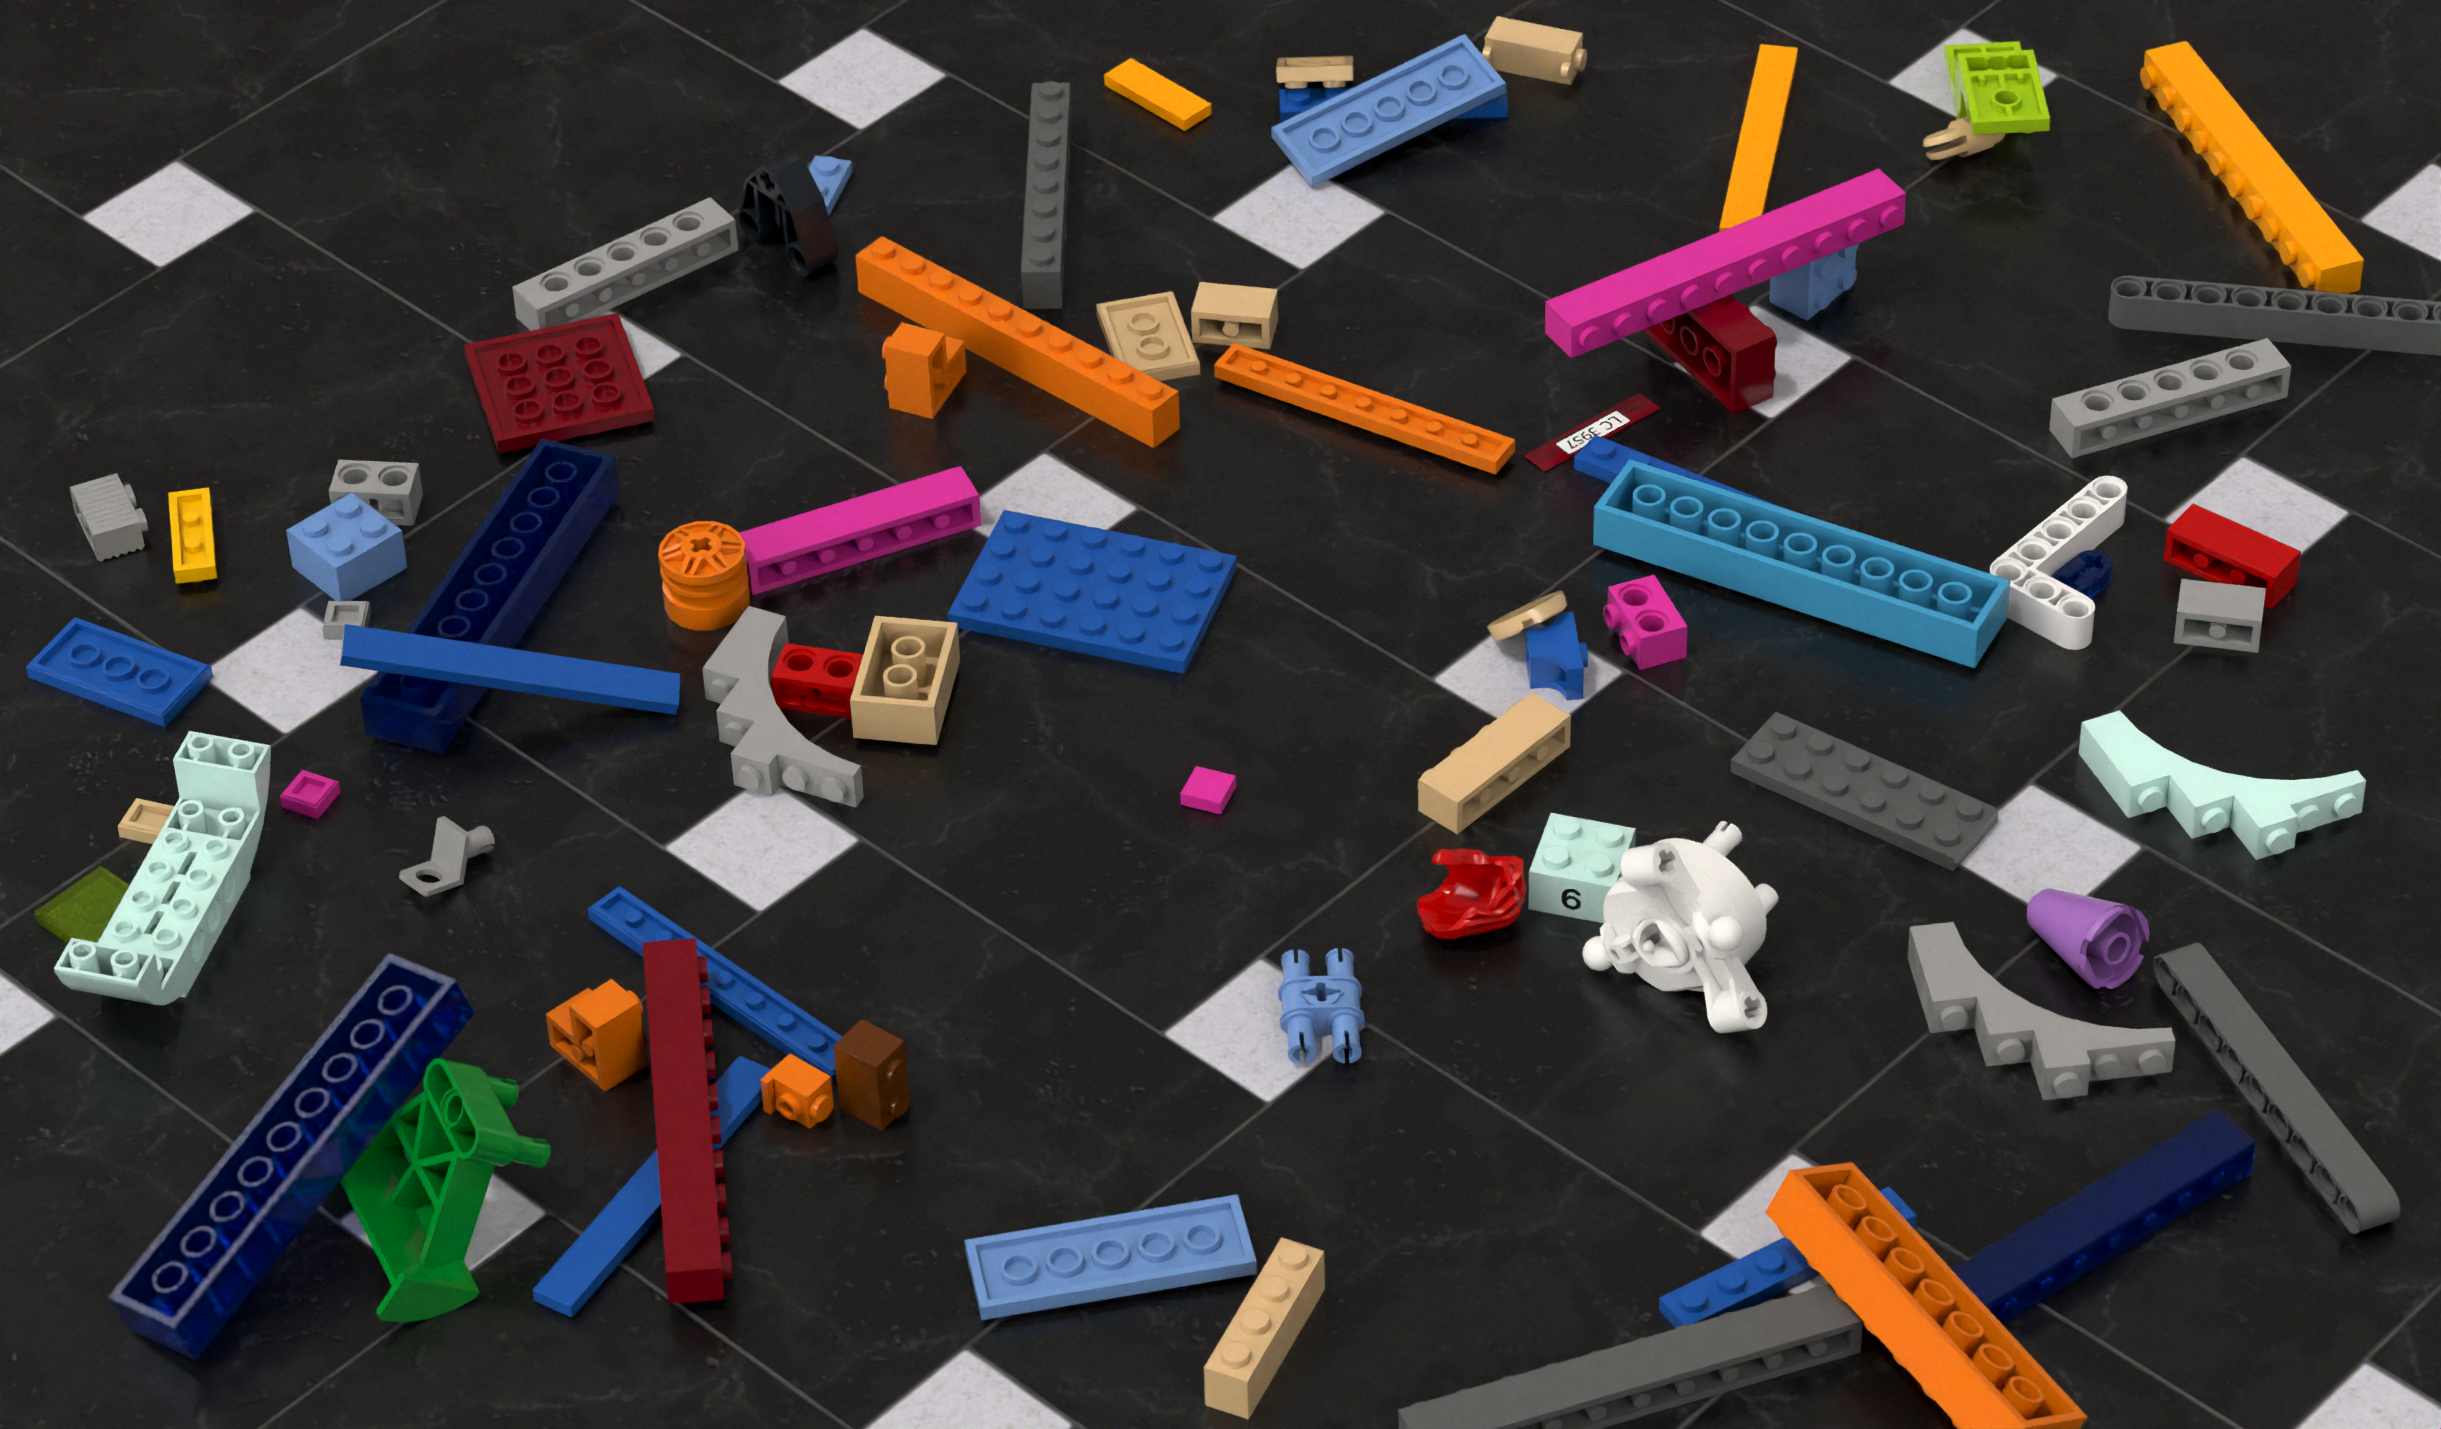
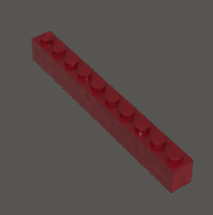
M696 938L643 942L668 1304L724 1299L723 1280H732L730 1251L721 1252V1246L730 1245L728 1217L718 1218L719 1211H727L725 1183H715V1178L724 1177L722 1150H713L712 1145L721 1144L719 1116L710 1117V1111H719L717 1084L707 1083V1079L716 1078L714 1051L705 1052V1046H713L712 1020H702L703 1014H711L709 987L700 988V983L708 982L706 956H697Z

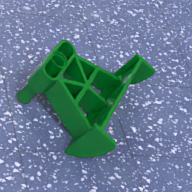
M436 1058L432 1060L425 1071L423 1079L424 1092L392 1115H389L384 1110L313 1096L290 1131L289 1136L295 1144L323 1146L392 1285L376 1310L380 1320L412 1322L431 1319L461 1307L475 1299L480 1293L464 1259L495 1165L503 1167L511 1162L531 1165L535 1168H543L548 1163L551 1154L550 1144H547L548 1141L546 1139L518 1135L503 1109L513 1107L518 1099L519 1087L515 1084V1080L488 1076L478 1066Z

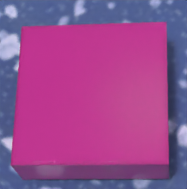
M1196 766L1180 793L1181 805L1221 814L1236 788V776Z
M302 770L280 795L281 807L319 819L340 794L339 781Z

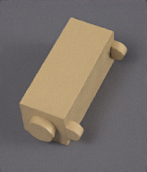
M1499 16L1496 17L1485 36V47L1482 51L1484 58L1495 70L1571 85L1578 71L1582 72L1584 70L1587 60V50L1582 49L1583 33Z

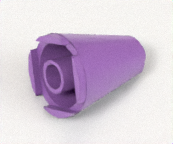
M2051 888L2044 889L2034 895L2027 906V922L2029 926L2088 985L2100 989L2099 987L2105 986L2108 989L2119 987L2130 979L2144 958L2138 952L2142 940L2149 942L2148 920L2141 911L2132 906Z

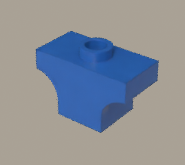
M1573 612L1558 613L1551 625L1539 629H1526L1525 663L1530 689H1555L1561 692L1566 700L1583 699L1584 668L1588 667L1586 642L1579 643Z

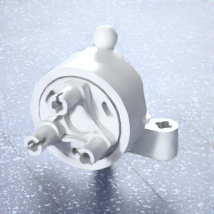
M1725 821L1720 822L1703 843L1682 838H1670L1660 840L1651 845L1630 848L1625 851L1621 859L1622 877L1612 886L1604 900V924L1600 927L1601 936H1595L1588 940L1583 947L1584 963L1590 969L1604 971L1614 965L1620 973L1632 974L1636 972L1645 981L1665 992L1683 990L1704 992L1709 1023L1719 1033L1758 1029L1766 1020L1767 1004L1744 965L1764 942L1767 930L1766 915L1778 902V895L1767 884H1759L1754 889L1747 877L1726 858L1730 851L1742 841V834L1737 826L1734 824L1728 826Z

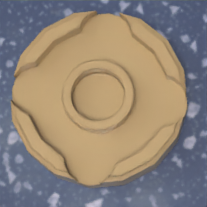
M1563 591L1551 593L1490 623L1487 628L1494 640L1506 639L1522 632L1521 630L1537 622L1541 623L1565 610L1568 604Z

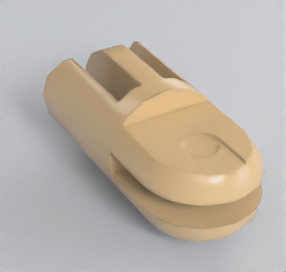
M1968 116L1950 122L1947 129L1926 136L1923 146H1934L1950 141L1949 144L1926 152L1925 154L1930 160H1939L1956 154L1960 157H1966L1991 148L1995 143L2001 142L2006 133L1990 136L1983 134L1972 135Z

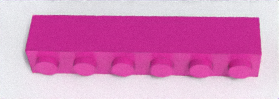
M959 466L740 532L746 547V572L749 576L750 592L752 595L759 594L981 526L979 493L962 467Z

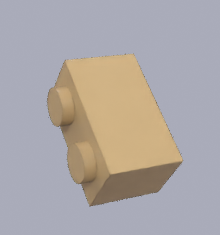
M1199 282L1191 310L1192 342L1227 346L1237 343L1249 348H1271L1278 322L1277 289Z

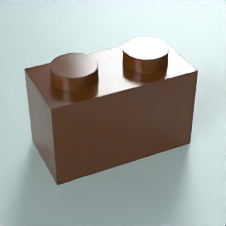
M861 1019L833 1046L839 1109L883 1131L895 1118L901 1117L910 1104L905 1041Z

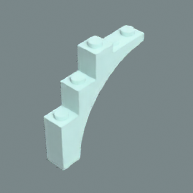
M2120 710L2084 721L2081 724L2079 755L2128 818L2167 806L2191 839L2231 827L2256 860L2294 848L2296 833L2362 813L2366 780L2358 770L2324 778L2301 780L2258 779L2221 772L2191 762L2163 748L2143 734Z

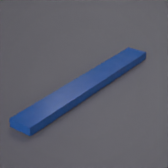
M345 624L343 630L340 666L673 715L677 714L679 707V673Z
M618 886L588 908L590 921L642 956L643 942L696 938L621 886ZM696 938L697 956H706L708 982L700 983V988L709 987L710 1003L786 1055L792 1054L831 1076L832 1086L836 1085L837 1078L833 1046L842 1036Z
M738 1056L716 1081L719 1111H710V1117L719 1116L721 1144H712L713 1150H719L762 1101L760 1079L772 1070L771 1068ZM657 1149L533 1289L534 1301L573 1318L662 1216Z

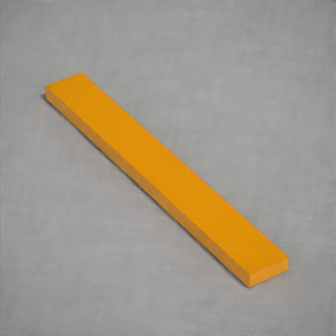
M1760 45L1719 232L1764 214L1796 68L1798 48Z

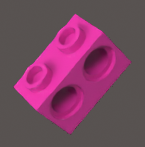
M1655 575L1608 587V605L1603 607L1605 622L1610 630L1614 629L1620 638L1623 652L1627 656L1631 655L1639 670L1686 658L1687 625Z

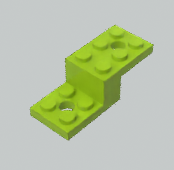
M2020 41L1944 45V61L1957 119L1968 116L1972 135L2029 134L2049 131L2050 116L2034 50H2021Z

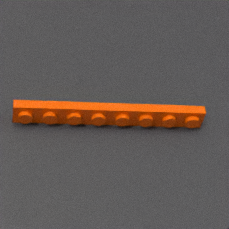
M1233 343L1214 364V377L1495 475L1515 452V439L1237 343Z

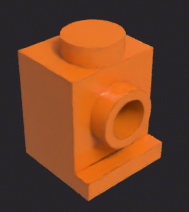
M792 1054L787 1055L760 1079L763 1109L770 1115L775 1110H778L787 1119L796 1120L811 1129L818 1122L825 1120L832 1109H834L831 1076Z

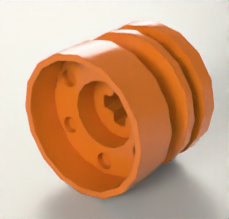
M696 521L681 525L669 532L660 543L658 557L661 566L660 574L663 579L664 608L669 618L679 626L695 631H713L724 628L738 621L747 607L750 606L751 595L749 576L746 572V547L738 531L729 525L715 521Z

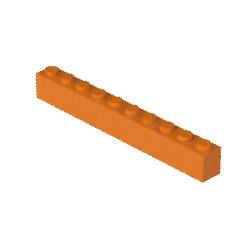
M883 236L856 254L858 291L865 296L930 330L942 332L947 337L964 341L965 349L1152 448L1158 446L1180 429L1178 390Z

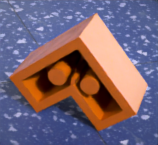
M901 323L893 335L888 336L883 344L882 358L886 360L887 373L884 387L888 391L889 408L933 419L966 373L964 341L947 337L942 332Z
M612 979L593 991L587 988L546 1013L550 1045L606 1092L647 1066L645 1050L647 1038L642 1026V1004L634 992L624 990Z

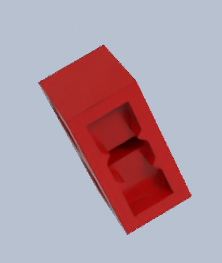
M785 643L771 675L772 691L777 706L783 709L852 719L850 699L863 654Z

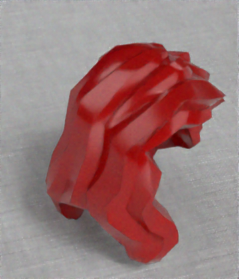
M1461 848L1454 850L1440 849L1433 854L1432 864L1447 865L1449 873L1436 891L1423 895L1417 900L1418 915L1421 916L1420 920L1426 932L1437 938L1457 939L1510 926L1516 921L1520 915L1526 893L1523 859L1517 856H1488L1480 850Z

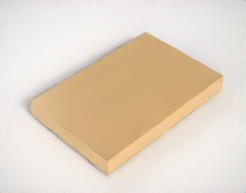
M1173 292L1096 304L1097 317L1111 356L1158 381L1200 374V363Z

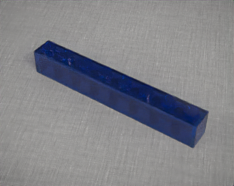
M2216 1110L2201 1120L2198 1119L2191 1122L2185 1130L2172 1138L2158 1142L2150 1151L2137 1159L2123 1163L2117 1171L2099 1182L2094 1181L2088 1184L2082 1192L2064 1203L2059 1202L2055 1204L2047 1213L2029 1224L2024 1223L2020 1225L2011 1235L1996 1244L1985 1246L1976 1256L1961 1265L1950 1268L2000 1323L2004 1325L2252 1173L2256 1142Z

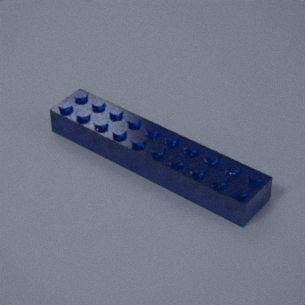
M541 439L405 633L514 649L619 495L616 456ZM378 671L360 697L366 735L442 754L487 687Z
M391 953L385 957L108 1296V1299L129 1330L197 1360L422 1080L432 1060L442 1055L475 1014L455 979Z

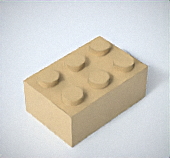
M884 616L874 617L850 699L853 738L937 745L960 663L958 623Z

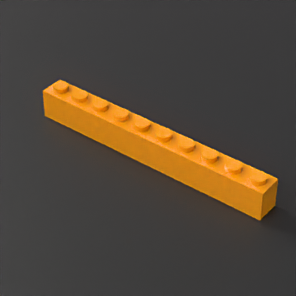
M2183 41L2146 50L2144 67L2140 71L2144 88L2150 90L2158 100L2161 109L2170 115L2177 129L2183 132L2192 143L2195 152L2201 154L2210 166L2212 173L2218 176L2227 187L2230 196L2236 198L2245 210L2247 217L2253 220L2262 231L2265 240L2271 242L2278 251L2284 264L2289 265L2298 276L2301 285L2309 291L2348 294L2360 291L2364 259L2189 43Z

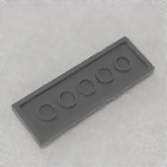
M1775 712L1731 759V773L1952 871L1957 869L1998 822V808L1778 712Z

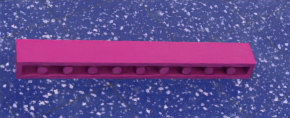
M1876 169L1547 300L1545 302V333L1572 359L1904 225L1906 192L1880 169Z

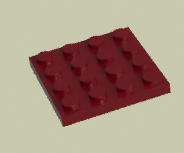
M618 313L464 345L466 360L498 454L655 421L651 399Z

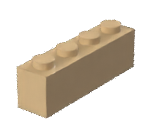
M1533 692L1530 693L1519 703L1511 705L1506 713L1490 725L1484 726L1476 736L1464 745L1455 748L1446 759L1434 768L1428 769L1423 773L1421 778L1418 779V811L1455 834L1460 833L1570 747L1571 715Z
M1285 1238L1280 1239L1204 1366L1206 1406L1249 1420L1325 1290L1323 1250Z

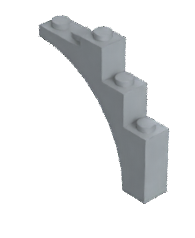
M748 606L702 668L706 699L721 704L716 710L720 742L735 746L731 752L734 785L770 796L775 793L779 786H784L856 808L864 797L861 765L834 756L808 741L787 721L775 702L771 690V675L785 643H788L786 616Z
M1954 922L1910 927L1908 961L1930 1033L1974 1028L1986 1066L2031 1061L2043 1100L2088 1095L2089 1081L2172 1072L2175 1038L2171 1028L2130 1029L2100 1026L2063 1017L2033 1005L2006 989L1988 974L1964 946Z

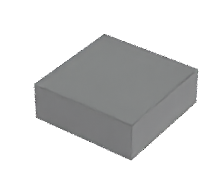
M328 601L322 627L324 640H342L345 624L368 627L371 615L369 601Z

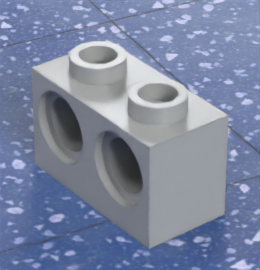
M338 460L329 489L330 502L332 504L346 495L354 493L394 525L414 526L423 496L419 464Z

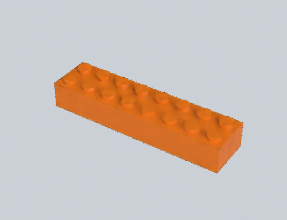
M1853 1162L1789 1171L1765 1213L1778 1226L1779 1232L1790 1240L1806 1257L1807 1263L1814 1270L1818 1271L1835 1289L1836 1295L1843 1302L1847 1303L1864 1321L1867 1330L1876 1335L1893 1353L1896 1362L1905 1367L1922 1385L1924 1393L1935 1400L1951 1417L1952 1423L1957 1429H2080L2087 1419L2083 1411Z

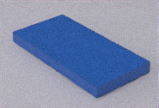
M76 617L26 666L27 675L30 679L162 727H166L213 678L210 665Z

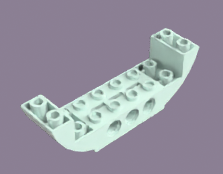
M193 731L188 732L173 759L180 798L98 943L75 938L70 939L54 967V972L64 985L74 990L164 1006L175 1001L178 997L186 998L251 879L250 870L257 851L268 798L270 745Z

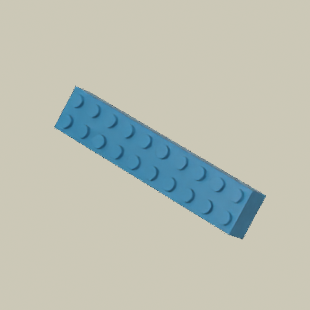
M1629 459L1594 506L1593 545L1972 668L1976 667L2008 617L2010 580L1631 459Z

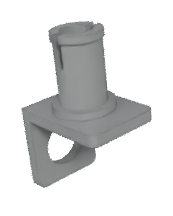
M439 817L436 823L431 860L401 870L399 879L425 897L460 886L464 883L467 859L482 853L491 852L494 848L491 844L495 843L494 836L491 830L484 825L470 831H465L447 817ZM419 875H432L440 881L426 883L417 877Z

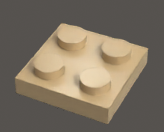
M1353 56L1278 58L1277 82H1285V88L1308 87V82L1323 81V87L1346 86V81L1353 80Z

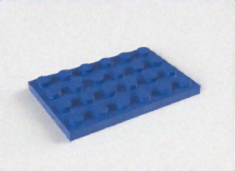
M1003 510L948 612V622L958 623V628L1185 674L1237 569V556Z

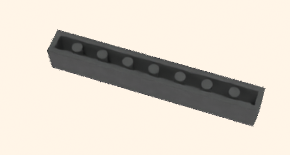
M1054 81L1032 83L1021 262L1023 309H1062L1072 127L1070 83H1057Z

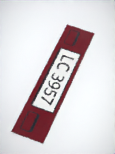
M1638 393L1529 452L1524 457L1546 472L1577 455L1594 435L1606 439L1661 408L1641 393Z

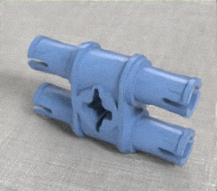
M1338 948L1326 954L1325 962L1328 976H1310V958L1303 950L1298 949V963H1294L1293 950H1289L1282 955L1281 964L1284 981L1278 988V997L1282 1002L1280 1026L1288 1037V1058L1295 1064H1300V1050L1304 1052V1064H1308L1316 1058L1317 1050L1314 1036L1332 1035L1333 1057L1338 1062L1345 1063L1344 1049H1348L1349 1063H1353L1361 1057L1362 1049L1359 1031L1365 1022L1364 1013L1360 1009L1362 986L1354 977V956L1348 949L1342 948L1343 962L1338 960Z

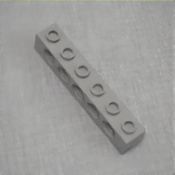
M711 197L513 286L516 318L530 331L590 319L738 251L736 220Z
M2268 338L2053 398L2049 430L2071 458L2079 457L2288 397L2291 365Z

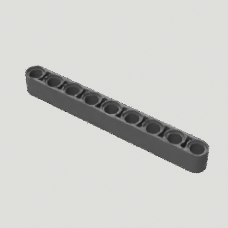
M2121 276L2112 281L2108 319L2112 325L2118 328L2250 340L2268 338L2273 342L2441 356V302L2138 276Z
M2196 942L2157 955L2153 961V968L2162 990L2351 1233L2357 1234L2398 1219L2400 1216V1203L2392 1185L2208 951L2200 943Z

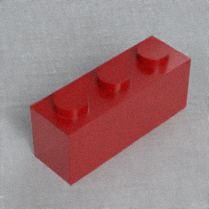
M2193 503L2167 529L2164 561L2210 582L2266 588L2264 606L2272 609L2297 583L2301 551Z

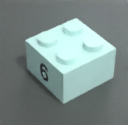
M1550 813L1529 870L1528 909L1604 923L1603 906L1605 897L1612 886L1622 877L1621 859L1625 851L1635 847L1636 828Z

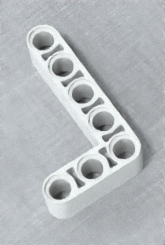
M2101 476L2094 479L1990 565V574L2010 580L2008 618L2066 649L2078 650L2089 646L2092 642L2095 604L2086 595L2061 583L2057 579L2123 525L2127 485L2122 479L2115 476Z

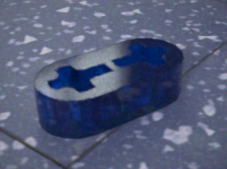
M2098 550L2083 551L2050 577L2074 588V590L2091 599L2110 583L2112 560L2106 553Z

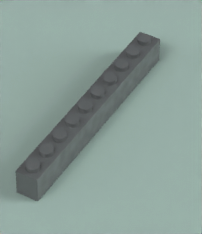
M1830 1284L1813 1287L1807 1291L1784 1298L1772 1299L1763 1304L1735 1312H1727L1721 1316L1698 1323L1682 1325L1667 1332L1649 1337H1641L1632 1342L1605 1350H1596L1560 1363H1551L1543 1368L1515 1376H1507L1498 1381L1474 1388L1462 1389L1456 1393L1429 1401L1414 1403L1411 1406L1398 1409L1399 1429H1602L1861 1353L1863 1320L1847 1303L1843 1302L1836 1295L1835 1289Z

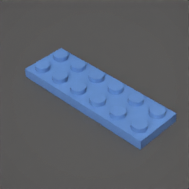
M1463 34L1272 127V138L1311 187H1314L1504 94L1506 83L1467 36Z
M1238 1194L965 1240V1251L981 1320L1257 1274L1256 1258Z

